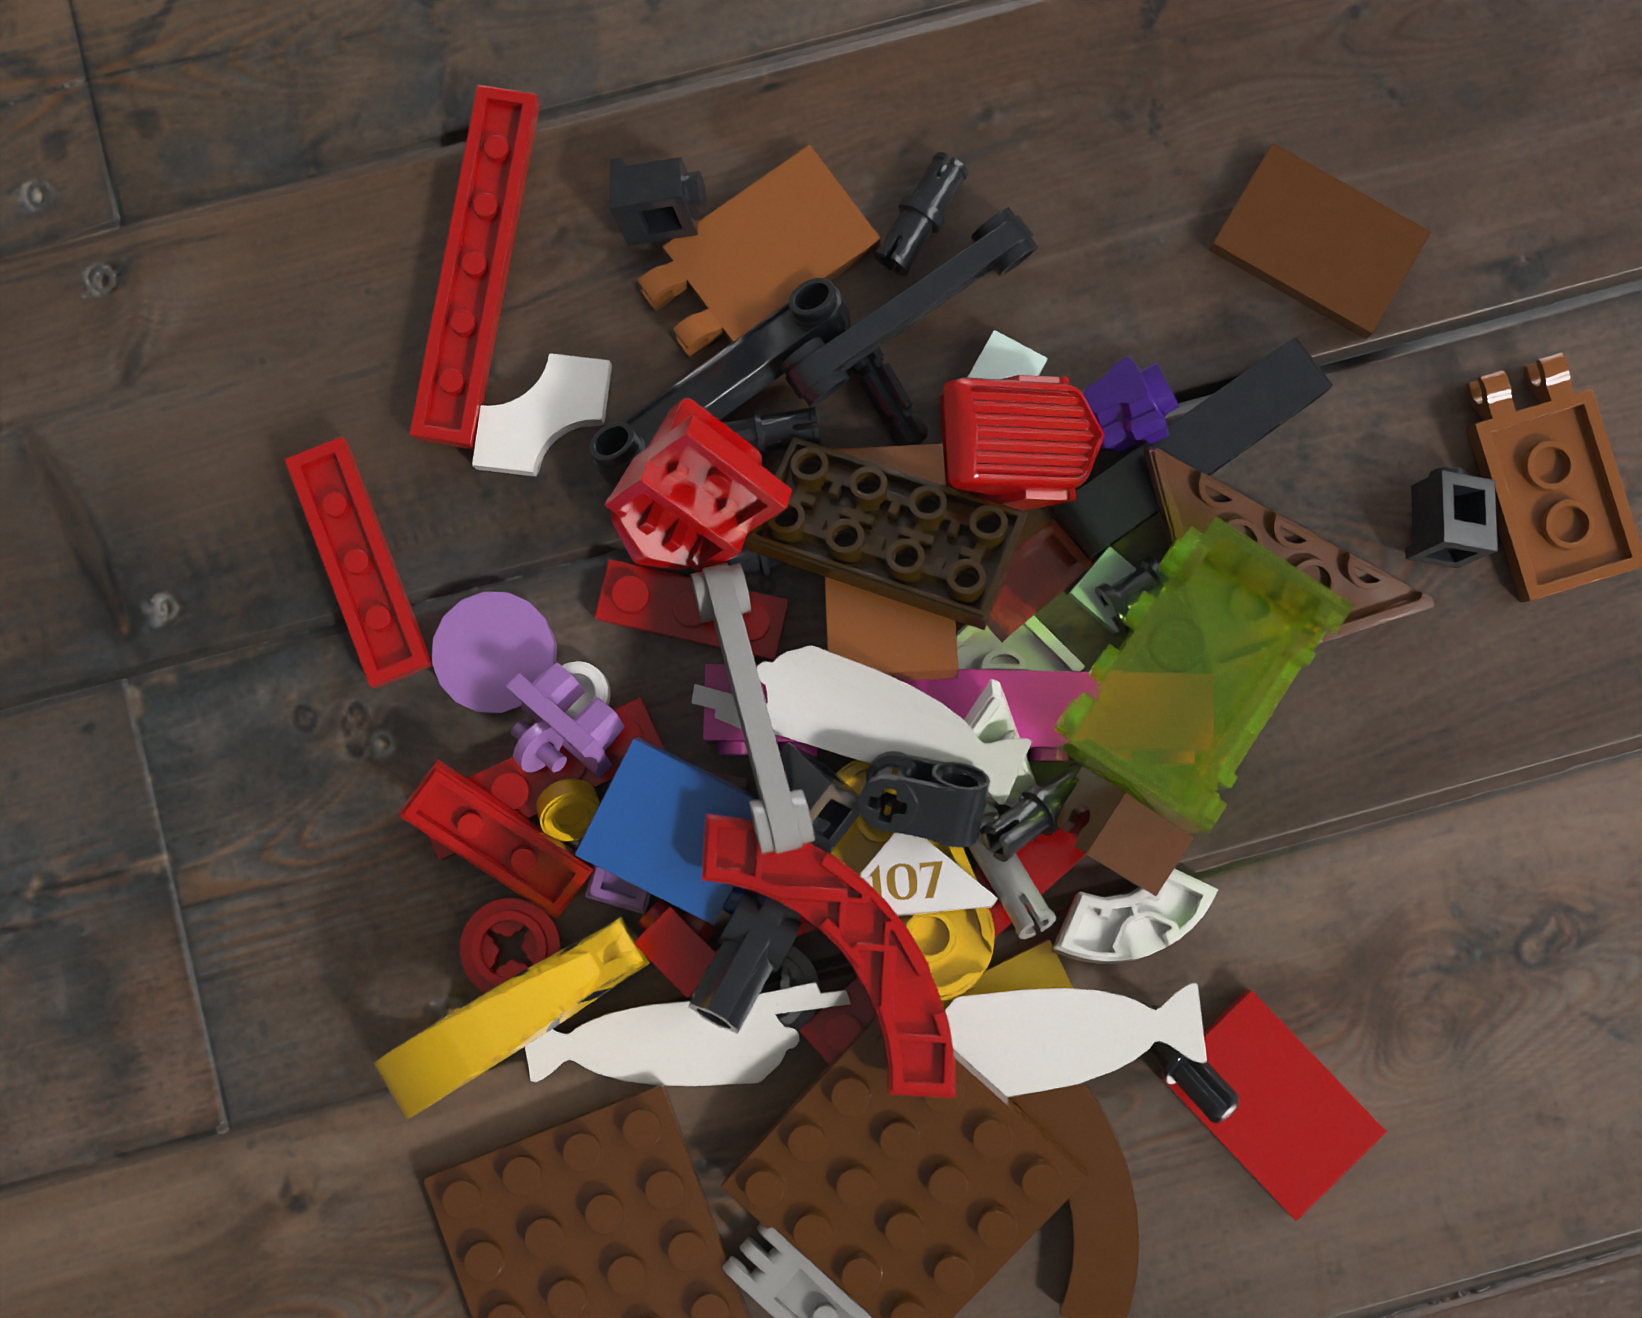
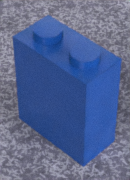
M637 737L632 740L575 855L714 925L721 910L731 915L734 914L746 889L729 884L701 881L706 814L752 821L749 801L760 798Z

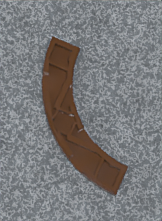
M1086 1081L1066 1087L1010 1096L1009 1098L1025 1114L1087 1169L1088 1179L1069 1197L1073 1220L1072 1259L1067 1283L1059 1303V1314L1066 1318H1128L1138 1272V1214L1130 1171L1119 1139L1104 1108Z

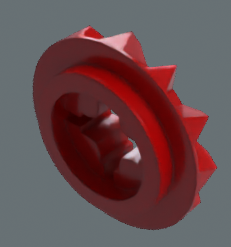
M522 898L498 899L481 907L467 922L460 941V958L463 969L469 980L485 994L525 969L561 950L559 928L544 910ZM527 927L529 930L524 935L526 939L522 943L521 948L528 954L526 958L533 964L530 965L526 961L521 962L518 959H512L496 970L494 967L500 961L498 957L502 953L503 948L497 942L498 938L491 934V931H494L497 935L502 934L506 937H513Z

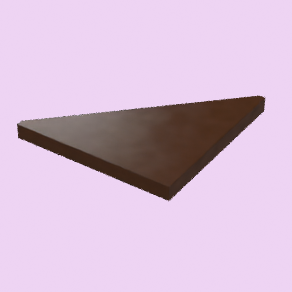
M1153 446L1143 449L1184 606L1197 628L1201 631L1204 639V653L1199 662L1202 674H1213V678L1434 607L1433 598L1320 538L1318 535L1278 513L1267 509L1234 489L1168 455V453Z

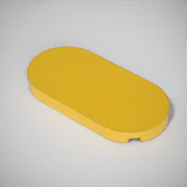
M855 760L840 769L837 774L860 795L863 786L866 784V774L870 763ZM893 768L891 775H898L899 769ZM887 788L886 792L896 794L897 790ZM886 805L884 814L889 815L892 807ZM860 813L830 854L860 875L895 832L881 831L871 827L863 820ZM927 839L976 880L963 847L945 846ZM989 908L898 916L908 928L926 958L941 1001L953 999L971 989L987 970L992 958L995 939L994 924Z

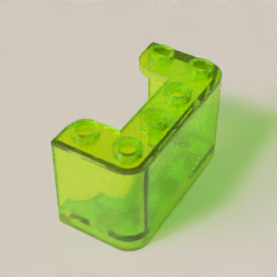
M1216 516L1199 531L1190 526L1182 538L1178 537L1157 567L1158 571L1166 575L1153 596L1143 590L1122 621V623L1131 628L1128 635L1118 649L1108 644L1088 673V677L1096 681L1089 695L1082 692L1077 699L1073 698L1053 727V730L1062 736L1057 744L1058 749L1188 834L1210 832L1227 805L1219 799L1220 794L1215 792V790L1232 787L1237 779V776L1234 775L1235 770L1299 670L1310 665L1316 655L1313 650L1320 643L1325 632L1327 631L1332 635L1337 633L1354 606L1343 597Z

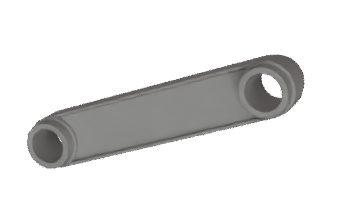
M723 563L702 568V572L690 574L693 592L701 622H714L760 799L749 801L760 852L764 854L774 851L775 854L802 848V844L814 841L811 818L802 789L790 792L742 616L744 613L751 612V603L742 566L740 563L732 565Z

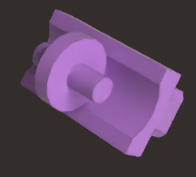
M555 663L532 684L519 673L505 686L511 694L523 703L522 710L536 723L530 726L527 722L521 720L511 730V735L518 740L514 748L513 759L524 771L535 772L544 766H547L553 772L560 771L567 761V758L559 752L561 746L598 778L612 766L604 751L623 730L624 724L617 713L597 697L574 719L569 717L565 712L585 691L572 674L559 663Z

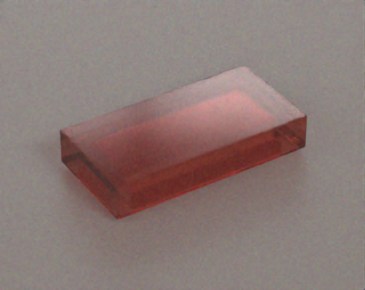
M1054 519L1027 539L1016 550L987 623L988 628L1002 643L1094 565Z

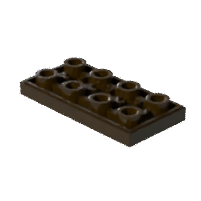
M793 437L775 475L793 489L787 508L748 533L745 539L747 550L985 631L1026 528L1028 513Z

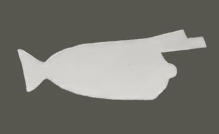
M806 646L785 652L774 662H762L757 666L759 679L766 685L768 703L766 705L774 735H780L867 763H871L880 754L888 751H898L942 762L969 764L983 770L989 776L990 785L988 791L999 804L1005 805L1032 743L1028 738H1012L992 743H983L961 717L936 699L876 669L815 646ZM694 684L692 704L716 709V719L741 729L733 694Z
M816 982L761 993L758 995L742 1028L737 1034L730 1030L719 1028L701 1018L699 1014L688 1007L691 1001L646 1005L613 1012L590 1020L568 1034L552 1029L526 1045L525 1050L530 1081H540L550 1075L563 1062L572 1060L600 1075L622 1081L651 1085L664 1083V1085L709 1086L759 1083L779 1066L786 1051L797 1046L799 1042V1033L796 1029L783 1026L775 1014L849 1005L851 1003L846 990L820 993Z
M1191 983L1179 990L1157 1010H1153L1126 996L1098 990L1069 988L1028 989L962 996L954 999L945 1009L950 1025L953 1049L1007 1097L1076 1085L1110 1073L1134 1061L1149 1050L1153 1043L1157 1041L1169 1044L1193 1061L1200 1063L1207 1061L1198 984Z

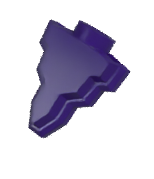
M1128 356L1111 366L1106 376L1088 386L1083 392L1105 434L1098 454L1103 451L1121 452L1141 442L1152 444L1169 436L1165 415L1180 407L1156 362L1141 370Z

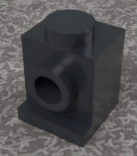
M622 157L611 159L609 208L628 246L698 235V209L706 208L707 203L704 180L700 171L688 172L682 157L654 160L626 166Z
M1442 467L1431 471L1429 477L1411 486L1413 544L1405 547V559L1460 568L1498 551L1495 480L1470 476L1466 469L1460 467Z
M788 742L780 752V757L789 790L791 792L802 789L814 833V841L809 843L830 854L860 815L858 806L859 794L825 762Z

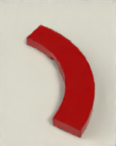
M706 814L701 881L729 884L752 890L774 899L812 923L839 949L864 986L875 1011L884 1045L887 1093L889 1095L956 1098L955 1057L946 1011L943 1008L939 991L931 975V969L908 928L888 902L860 875L843 862L810 843L802 844V848L775 854L774 851L761 854L753 821Z

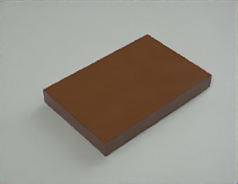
M1272 143L1209 250L1355 334L1367 339L1376 329L1431 231Z

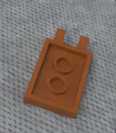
M809 144L698 221V235L672 239L663 246L664 255L670 263L649 270L637 281L642 287V290H640L641 294L654 311L667 305L687 288H690L702 304L705 311L685 318L673 328L677 335L676 341L690 359L701 353L723 335L730 344L787 304L792 292L800 284L815 278H824L832 281L879 248L881 238Z
M1563 353L1539 359L1536 363L1523 367L1526 383L1541 403L1533 407L1516 411L1511 396L1510 383L1504 370L1479 377L1478 380L1466 384L1469 401L1483 420V422L1466 427L1481 478L1495 480L1497 529L1520 603L1533 601L1642 567V545L1593 389L1574 393L1570 380L1569 366Z

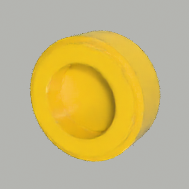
M564 779L548 786L537 800L536 811L541 828L544 833L560 841H573L583 838L600 806V801L595 788L584 780Z

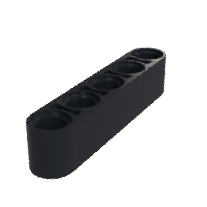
M1294 337L1168 426L1169 436L1152 444H1142L1077 490L1076 501L1061 503L1054 511L1089 559L1092 560L1103 553L1109 546H1113L1159 513L1143 449L1151 446L1156 447L1190 467L1211 476L1324 395L1333 387V384L1299 339Z

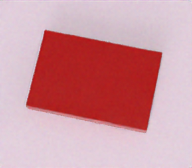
M1246 989L1203 1031L1207 1061L1238 1094V1109L1223 1122L1213 1123L1177 1083L1168 1084L1163 1079V1071L1158 1077L1286 1213L1297 1222L1387 1131L1252 990Z

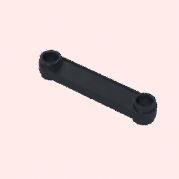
M1010 207L1003 209L972 234L971 239L974 244L832 341L825 344L820 337H816L793 352L780 365V368L786 375L785 380L798 398L804 399L810 408L821 403L849 380L850 377L845 371L991 270L994 269L999 277L1019 266L1039 247L1033 239L1034 234L1020 215L1016 216Z
M815 278L800 284L792 292L787 304L623 422L610 423L601 428L592 438L589 450L594 465L603 478L616 487L633 458L648 447L668 412L681 400L689 398L718 420H721L782 376L784 372L780 365L801 346L816 337H820L827 344L851 328L850 311L839 289L834 287L831 281L824 278Z

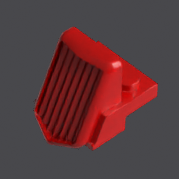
M1016 375L1004 379L966 377L945 383L944 394L940 395L947 487L1020 510H1030L1076 501L1075 488L1084 484L1088 478L1105 434L1086 398L1078 388L1069 385L1068 377Z
M685 398L671 408L648 447L633 458L611 496L607 498L604 506L611 510L612 523L628 554L635 563L673 570H686L692 567L697 572H702V568L723 564L739 554L748 532L787 508L793 489L761 466L762 456L753 445L695 401Z

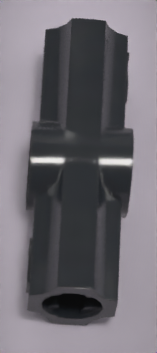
M752 890L750 893L745 891L739 905L730 917L718 940V943L722 945L711 965L709 964L692 995L693 998L688 1007L699 1014L701 1018L717 1027L737 1034L742 1028L771 972L776 973L793 944L803 923L799 921L801 915L774 899Z

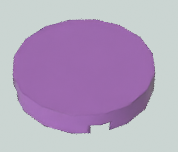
M481 592L459 601L443 616L433 637L432 665L440 686L456 703L481 714H508L519 710L523 703L511 694L505 686L519 673L532 684L540 675L552 667L557 659V642L548 621L533 604L508 592Z

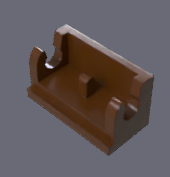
M1082 766L1076 775L1080 780L1062 806L1057 819V826L1063 831L1068 832L1075 825L1077 817L1083 811L1089 810L1090 820L1081 829L1075 847L1154 896H1157L1194 838L1132 796Z

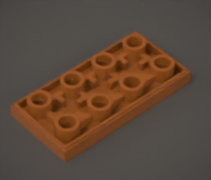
M943 444L833 449L946 486ZM825 577L828 652L876 669L900 681L958 678L959 667L955 620Z

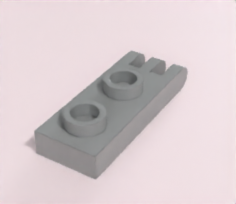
M761 1223L756 1227L760 1234L774 1246L769 1252L749 1236L739 1247L744 1255L756 1265L752 1272L733 1256L722 1266L726 1274L774 1318H874L773 1227L767 1229Z

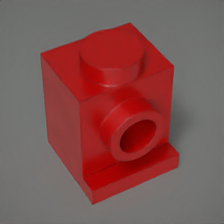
M660 899L638 921L637 924L645 932L634 944L689 998L719 950L710 940L717 931L709 922L687 911L683 912L679 907Z

